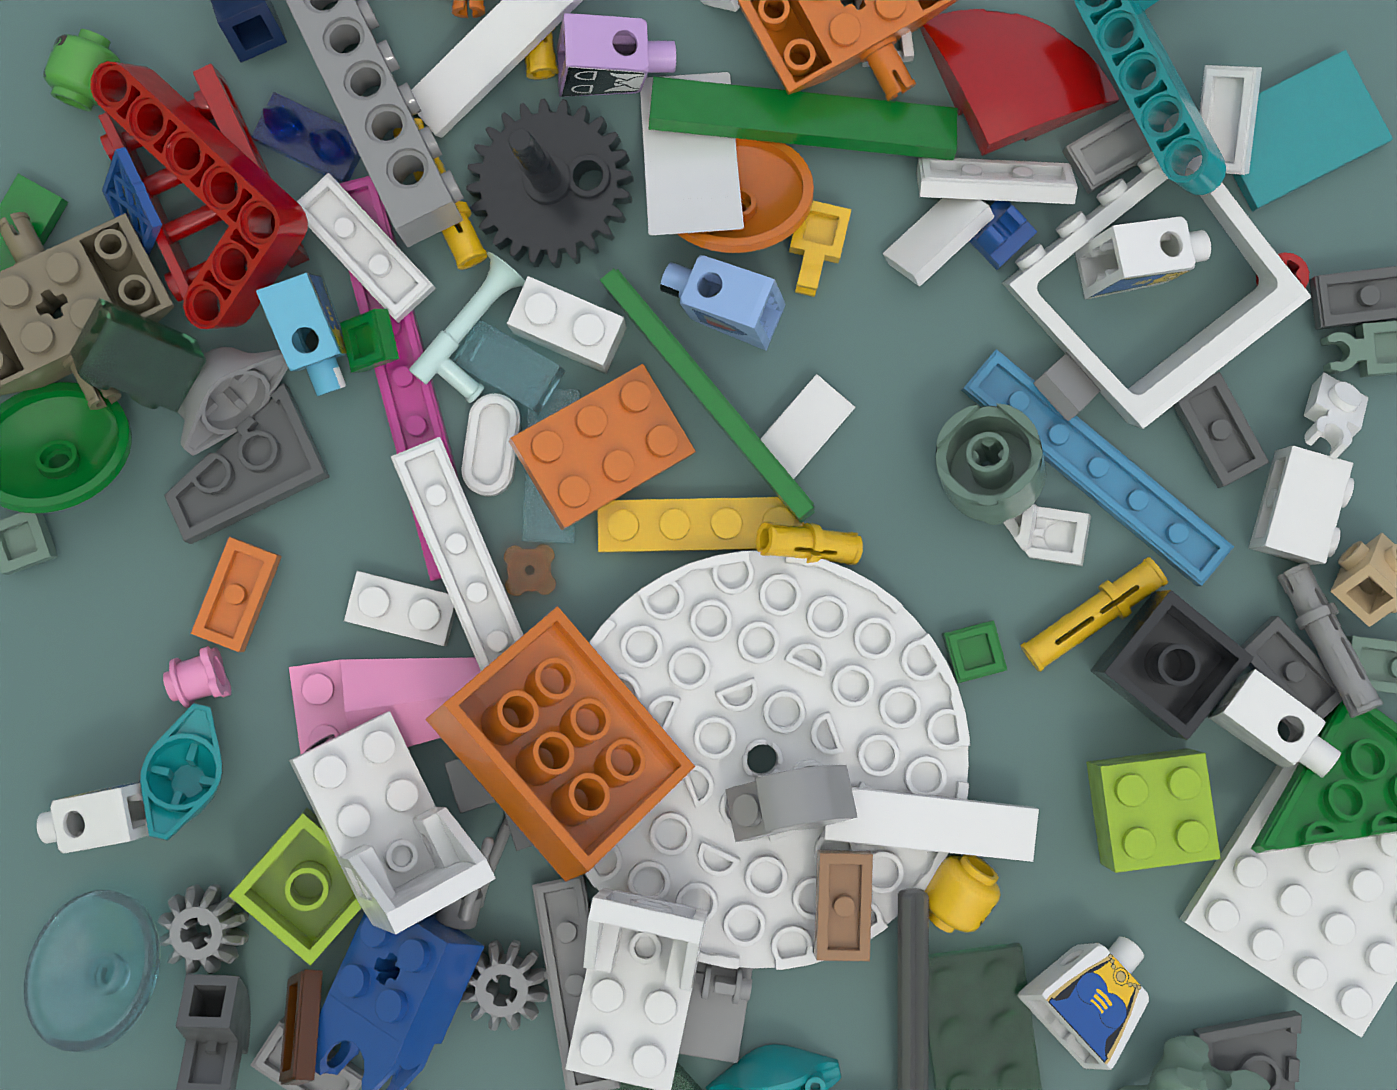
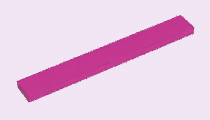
M370 176L340 183L341 187L396 244L389 215ZM349 271L360 314L373 309H384ZM414 309L399 323L389 314L399 359L374 369L397 454L440 437L458 478L433 380L431 379L425 385L409 371L410 367L425 351ZM411 506L430 581L442 579Z

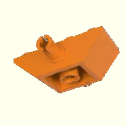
M738 0V5L788 95L828 81L856 64L867 61L882 87L887 101L897 98L898 93L904 94L916 85L894 44L903 35L910 31L913 33L918 30L922 25L929 22L958 0H862L859 10L853 4H848L844 7L842 4L843 0Z

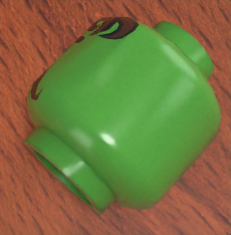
M80 29L78 36L64 34L57 37L43 72L45 81L52 87L51 96L84 111H91L93 105L99 106L94 100L90 89L93 71L99 64L106 61L121 63L118 56L109 50L111 42L102 35L87 29Z

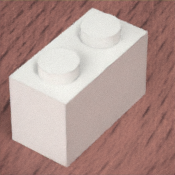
M529 276L507 322L514 335L605 374L608 372L627 328L624 317Z
M1296 446L1276 450L1249 549L1302 564H1326L1327 558L1335 553L1339 544L1340 529L1336 525L1340 510L1348 504L1353 493L1354 480L1350 478L1353 463L1338 458L1333 459L1328 455Z

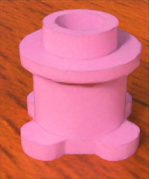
M209 646L201 648L199 651L200 656L181 661L179 658L170 660L169 671L164 672L163 681L166 692L173 702L179 700L183 707L189 708L195 703V700L213 695L215 698L219 696L224 698L231 695V686L217 647L211 649Z

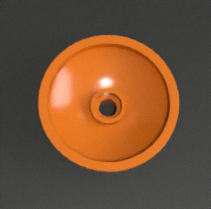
M735 138L744 228L739 230L680 233L678 235L701 248L724 253H744L764 249L792 235L808 217L814 194L811 171L805 160L792 147L785 143Z

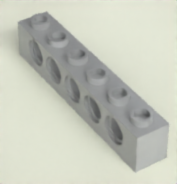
M286 0L391 222L406 246L410 247L463 221L455 203L464 199L451 171L448 170L441 174L434 161L435 158L443 154L429 126L419 130L413 118V115L421 112V109L408 83L406 82L398 86L392 75V72L400 69V66L387 40L385 39L377 43L371 30L380 25L368 1ZM337 2L333 8L323 10L327 4ZM359 43L355 50L349 53H342L347 46ZM380 86L375 94L362 97L368 88ZM395 128L402 129L396 138L388 141L382 140L388 131ZM417 171L424 172L422 178L415 184L403 185L405 178L409 174Z

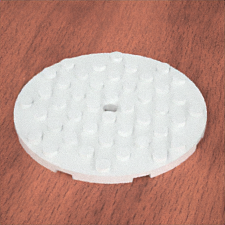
M740 551L698 560L662 575L641 588L620 605L601 625L589 642L695 767L585 874L594 888H597L599 891L603 888H609L708 910L699 962L730 969L744 967L784 970L821 962V960H816L814 956L817 850L870 851L873 854L871 939L888 928L887 924L898 916L899 891L907 888H917L925 891L948 853L825 840L822 837L823 826L814 829L790 830L750 841L735 842L725 789L754 782L757 777L793 769L823 765H847L851 787L967 799L969 783L967 782L969 767L968 746H970V737L961 695L947 661L933 638L925 632L917 620L896 598L856 572L824 559L814 563H806L807 558L760 555L761 552ZM761 744L771 746L776 752V763L766 773H756L747 764L748 752L753 747Z

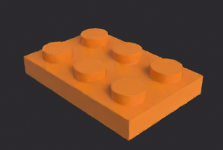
M644 364L639 365L516 434L509 440L511 447L561 530L573 525L696 452Z

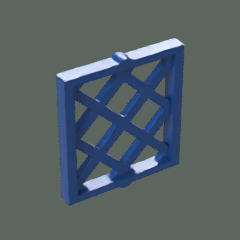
M126 147L115 149L102 192L115 218L125 213L128 216V209L130 222L149 256L162 223Z

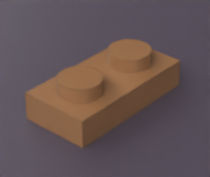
M817 850L814 946L816 960L870 962L873 854L870 851Z

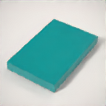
M1346 50L1259 93L1249 174H1232L1252 212L1393 140Z

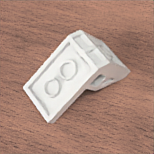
M390 711L289 760L359 905L373 926L393 934H398L496 879L487 859L446 807L435 806Z
M603 888L592 898L587 924L583 968L587 969L565 1067L566 1070L654 1090L672 1089L708 910L609 888Z

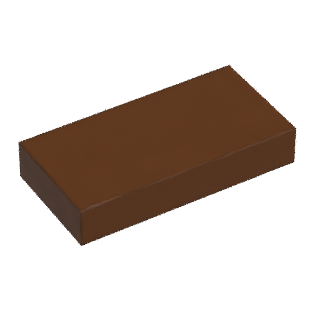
M304 969L288 979L279 1076L281 1085H302L314 1081L322 970Z

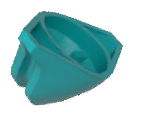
M193 703L153 745L146 755L141 769L140 783L150 837L169 840L186 823L197 817L216 795L222 779L223 765L211 707Z
M772 1044L750 1051L738 1060V1063H734L705 1088L706 1090H829L842 1076L838 1059L787 1045Z

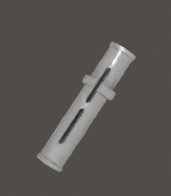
M1309 563L1300 564L1283 572L1284 574H1280L1277 579L1285 593H1287L1298 616L1295 622L1300 630L1305 629L1314 644L1326 671L1343 699L1349 716L1354 718L1383 705L1384 703L1372 686L1356 652L1341 628V624L1336 617L1339 611L1335 603L1328 602L1316 581Z

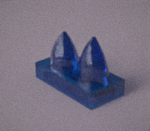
M273 92L267 106L262 109V116L251 136L253 140L323 175L329 173L339 183L349 181L361 157L347 127Z

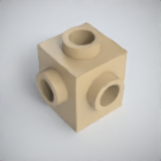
M1380 533L1367 544H1364L1362 541L1354 543L1338 560L1341 568L1330 592L1370 627L1389 613L1397 612V544H1394L1383 533Z

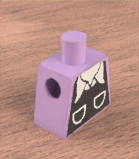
M564 13L557 44L559 97L638 93L642 90L648 73L675 72V41H648L647 22L642 18Z

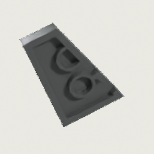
M284 383L270 395L273 399L255 416L251 417L249 415L235 428L238 432L215 453H208L164 495L185 542L193 544L330 477L291 390Z

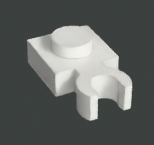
M1323 372L1311 387L1304 412L1306 418L1315 422L1306 431L1305 442L1312 446L1319 437L1326 439L1331 445L1330 457L1337 459L1352 443V438L1361 430L1369 397L1361 394L1353 385L1347 382H1340Z

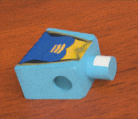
M304 273L256 290L289 370L301 371L307 369L317 397L346 387L336 358L346 355L347 352L341 326L323 276ZM311 330H314L319 338L318 347L314 351H311L306 344V337Z

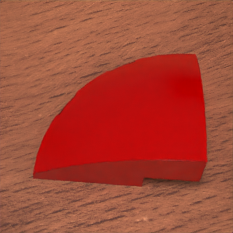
M969 9L938 14L920 27L955 108H958V116L964 114L982 156L1023 138L1026 142L1115 104L1120 100L1110 80L1084 49L1058 33L1055 28L1036 19L1017 13L1010 14L986 11L985 9Z

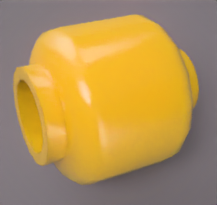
M965 854L963 856H947L939 865L924 891L929 896V920L947 933H952L955 929L962 932H975L1000 899L1001 893L996 883L999 878L997 873L990 865L977 856Z

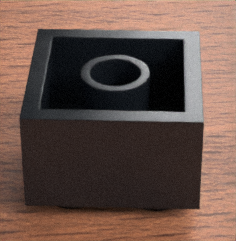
M1172 590L1154 591L1090 671L1172 737L1188 740L1254 657Z

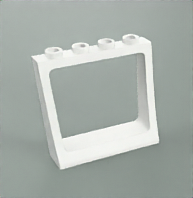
M1150 152L1138 162L1137 165L1142 172L1126 184L1121 178L1103 189L1096 197L1101 205L1086 217L1082 211H1079L1064 220L1056 228L1060 237L1044 249L1039 243L1024 252L1015 261L1020 269L1002 283L1065 354L1067 353L1101 390L1100 393L1127 423L1142 429L1311 298L1305 287L1259 232L1225 185L1221 183L1213 192L1200 196L1259 278L1258 286L1127 389L1041 297L1037 291V285L1042 278L1168 179L1153 152ZM1202 155L1195 157L1189 162L1186 168V176L1193 174L1199 169L1202 163Z

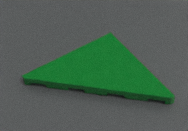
M1342 700L1324 718L1326 723L1317 735L1341 752L1337 762L1322 778L1299 762L1251 849L1258 854L1397 833V723L1377 708L1351 718Z

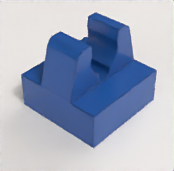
M995 201L990 206L994 218L969 241L996 270L1004 265L1037 233L1034 227L1009 201Z

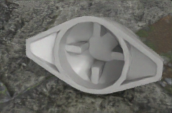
M220 347L204 353L195 360L184 376L181 385V396L174 402L175 410L185 420L181 436V446L183 449L194 456L236 433L237 430L235 428L249 415L251 417L255 416L269 402L270 395L276 390L288 369L282 352L280 350L246 353L232 347Z

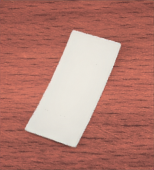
M728 72L662 76L665 78L731 84ZM647 77L640 91L649 235L743 229L744 222L736 139L649 130L653 77Z

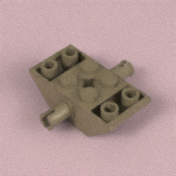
M17 212L10 214L19 234H17L15 227L10 225L5 217L0 219V233L16 262L15 265L0 271V396L41 388L73 373L88 402L90 410L107 407L98 390V386L104 398H108L111 404L115 403L122 395L116 388L102 359L138 342L175 307L126 213L47 250L44 249L36 234L28 213ZM61 307L63 316L54 319V312Z

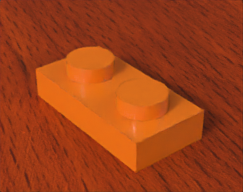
M229 537L191 634L231 650L244 652L282 556L242 540Z

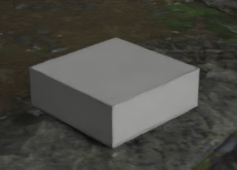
M1067 353L1034 382L1037 389L1067 421L1076 416L1101 391Z

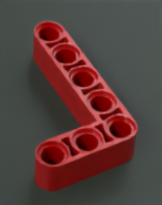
M106 61L99 64L93 71L90 84L92 96L97 104L229 226L186 291L183 308L187 319L199 329L231 328L244 325L261 303L256 290L273 285L303 241L308 229V219L304 209L155 71L148 67ZM199 149H200V160H199V158H198V151H199ZM236 182H237V186H238V193H237V195L235 194V191H234V190H235V183H236ZM272 215H274V218H275V229H274V231L272 230V227H271V218H272ZM245 257H246V260H247V271H245V268H244V258H245ZM218 299H219V302H220V311H219L218 306H217V300H218Z

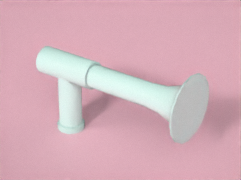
M491 252L487 253L490 258V270L482 286L448 327L438 334L409 369L425 385L436 373L439 374L461 393L468 403L473 402L480 395L484 385L476 382L449 357L459 347V343L502 294L512 288L523 287L525 280L513 268Z

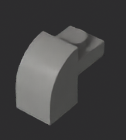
M823 765L793 769L757 777L754 782L725 789L735 842L750 841L790 830L814 829L858 818L847 765Z

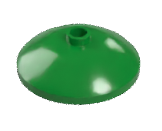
M71 382L51 383L41 388L26 390L1 403L0 506L24 513L54 512L78 505L106 488L124 467L132 445L131 427L120 404L117 401L111 404L109 399L104 398L101 390L98 389L107 407L90 410L79 384Z

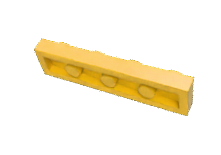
M779 497L614 500L598 509V552L757 550L756 536L763 522L801 527L804 522L800 524Z

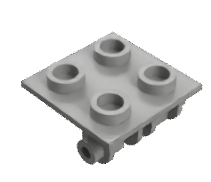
M698 961L679 1054L738 1063L747 1001L750 999L752 988L751 976L753 968L739 967V969H730Z

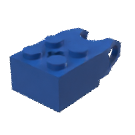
M364 912L319 1014L315 1072L319 1075L325 1073L338 1075L349 1061L361 1051L364 1059V1074L361 1081L362 1090H379L391 1076V1082L386 1090H404L424 1069L434 1044L442 1043L481 956L484 945L459 929L441 924L436 920V915L434 914L398 934H393L373 926ZM341 1042V1048L331 1060L327 1061L331 1049Z

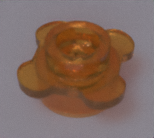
M545 544L538 545L536 549L523 550L516 545L509 547L504 553V561L508 564L507 572L509 576L505 582L507 592L513 596H520L525 591H538L542 595L550 594L556 587V580L551 576V562L555 558L553 549ZM528 565H532L535 568L534 574L527 575L525 568Z

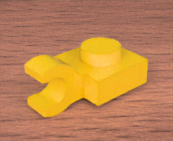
M813 201L808 217L793 233L789 249L790 253L803 255L795 293L815 297L823 262L839 263L852 209Z

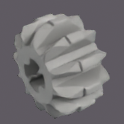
M195 884L186 889L185 897L177 894L168 900L171 912L160 915L157 923L170 930V932L159 937L157 944L160 946L172 944L174 951L169 954L167 963L175 964L182 958H186V974H194L201 965L208 974H213L220 970L222 961L231 964L239 957L235 946L246 943L249 935L236 926L246 922L249 919V914L247 912L234 914L231 908L237 903L229 896L221 901L222 890L220 885L213 884L204 893L203 889L198 884ZM199 923L204 926L209 924L211 934L208 935L206 932L198 933L196 924Z
M498 940L490 942L489 956L484 952L481 953L468 983L471 987L465 989L461 1001L466 1003L478 1002L470 1014L472 1020L480 1019L485 1012L491 1015L488 1023L491 1031L497 1030L502 1017L506 1018L508 1027L512 1031L520 1027V1014L527 1019L534 1020L539 1013L534 1002H545L549 994L547 989L537 985L547 979L546 968H530L537 960L538 952L532 950L528 952L524 959L517 956L521 948V942L518 940L511 942L507 954H504L502 945ZM501 975L511 977L510 986L512 989L508 995L499 993L500 984L497 982Z

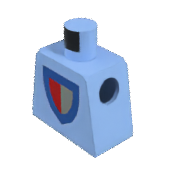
M700 255L697 258L693 269L670 262L664 271L660 284L662 292L680 298V305L690 319L767 351L786 305L775 279L704 255Z

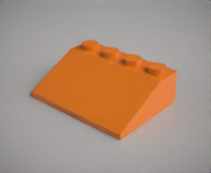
M558 606L425 719L565 882L589 872L695 767Z

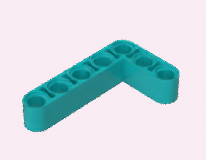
M1074 0L1163 173L1175 184L1194 195H1206L1213 192L1221 185L1225 177V160L1145 13L1147 8L1159 0H1107L1100 6L1101 0ZM1133 31L1131 40L1126 45L1120 47L1123 37ZM1156 71L1153 82L1141 90L1144 79ZM1179 113L1176 125L1171 130L1163 132L1167 119ZM1202 155V163L1199 169L1193 174L1186 176V168L1189 162L1195 157Z

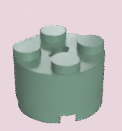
M997 403V406L979 407V404L969 406L954 414L945 423L938 435L935 457L937 472L950 502L966 516L984 521L990 525L1002 524L1006 520L1012 519L1029 509L1040 496L1047 476L1041 440L1035 425L1020 410L1009 405ZM985 461H988L991 464L997 463L994 466H991L989 464L985 467L982 466V463H984Z

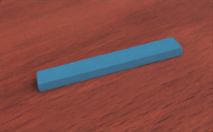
M996 349L961 391L975 403L979 404L980 407L997 406L996 403L1005 404L1024 413L1038 431L1046 462L1195 586H1202L1234 546L1078 416H1074L1069 421L1065 420L1034 384L1035 381Z

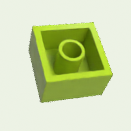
M1185 748L1086 761L1100 864L1118 873L1221 859L1206 753Z
M307 807L229 895V897L310 966L361 909L317 816Z

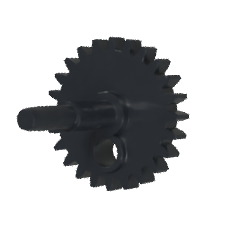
M541 99L538 113L532 114L529 108L522 103L520 104L521 119L514 121L504 112L501 114L505 129L502 132L491 127L485 129L493 141L490 147L475 144L474 149L484 160L483 163L468 164L467 169L474 176L480 178V181L467 185L466 190L471 196L482 199L470 206V209L475 216H487L479 225V228L486 235L498 231L492 243L499 250L507 247L512 242L510 255L514 260L519 261L528 250L530 262L534 267H539L544 254L548 255L555 268H560L563 253H568L573 261L578 264L580 263L579 248L586 246L596 255L599 253L595 241L598 235L611 241L615 238L608 227L610 220L618 223H625L626 221L624 214L616 207L617 204L632 203L630 193L620 188V186L634 182L631 171L619 169L630 161L626 150L614 151L621 142L616 132L603 136L607 124L602 116L588 124L590 113L584 105L572 116L570 106L567 100L564 99L560 102L556 112L551 111L546 99ZM596 170L603 173L602 181L595 189L582 190L579 188V180L586 172Z

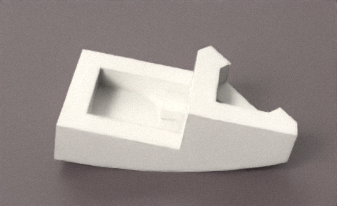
M1033 504L1022 514L1004 522L1021 549L1030 558L1083 566L1091 520L1090 514L1038 507Z

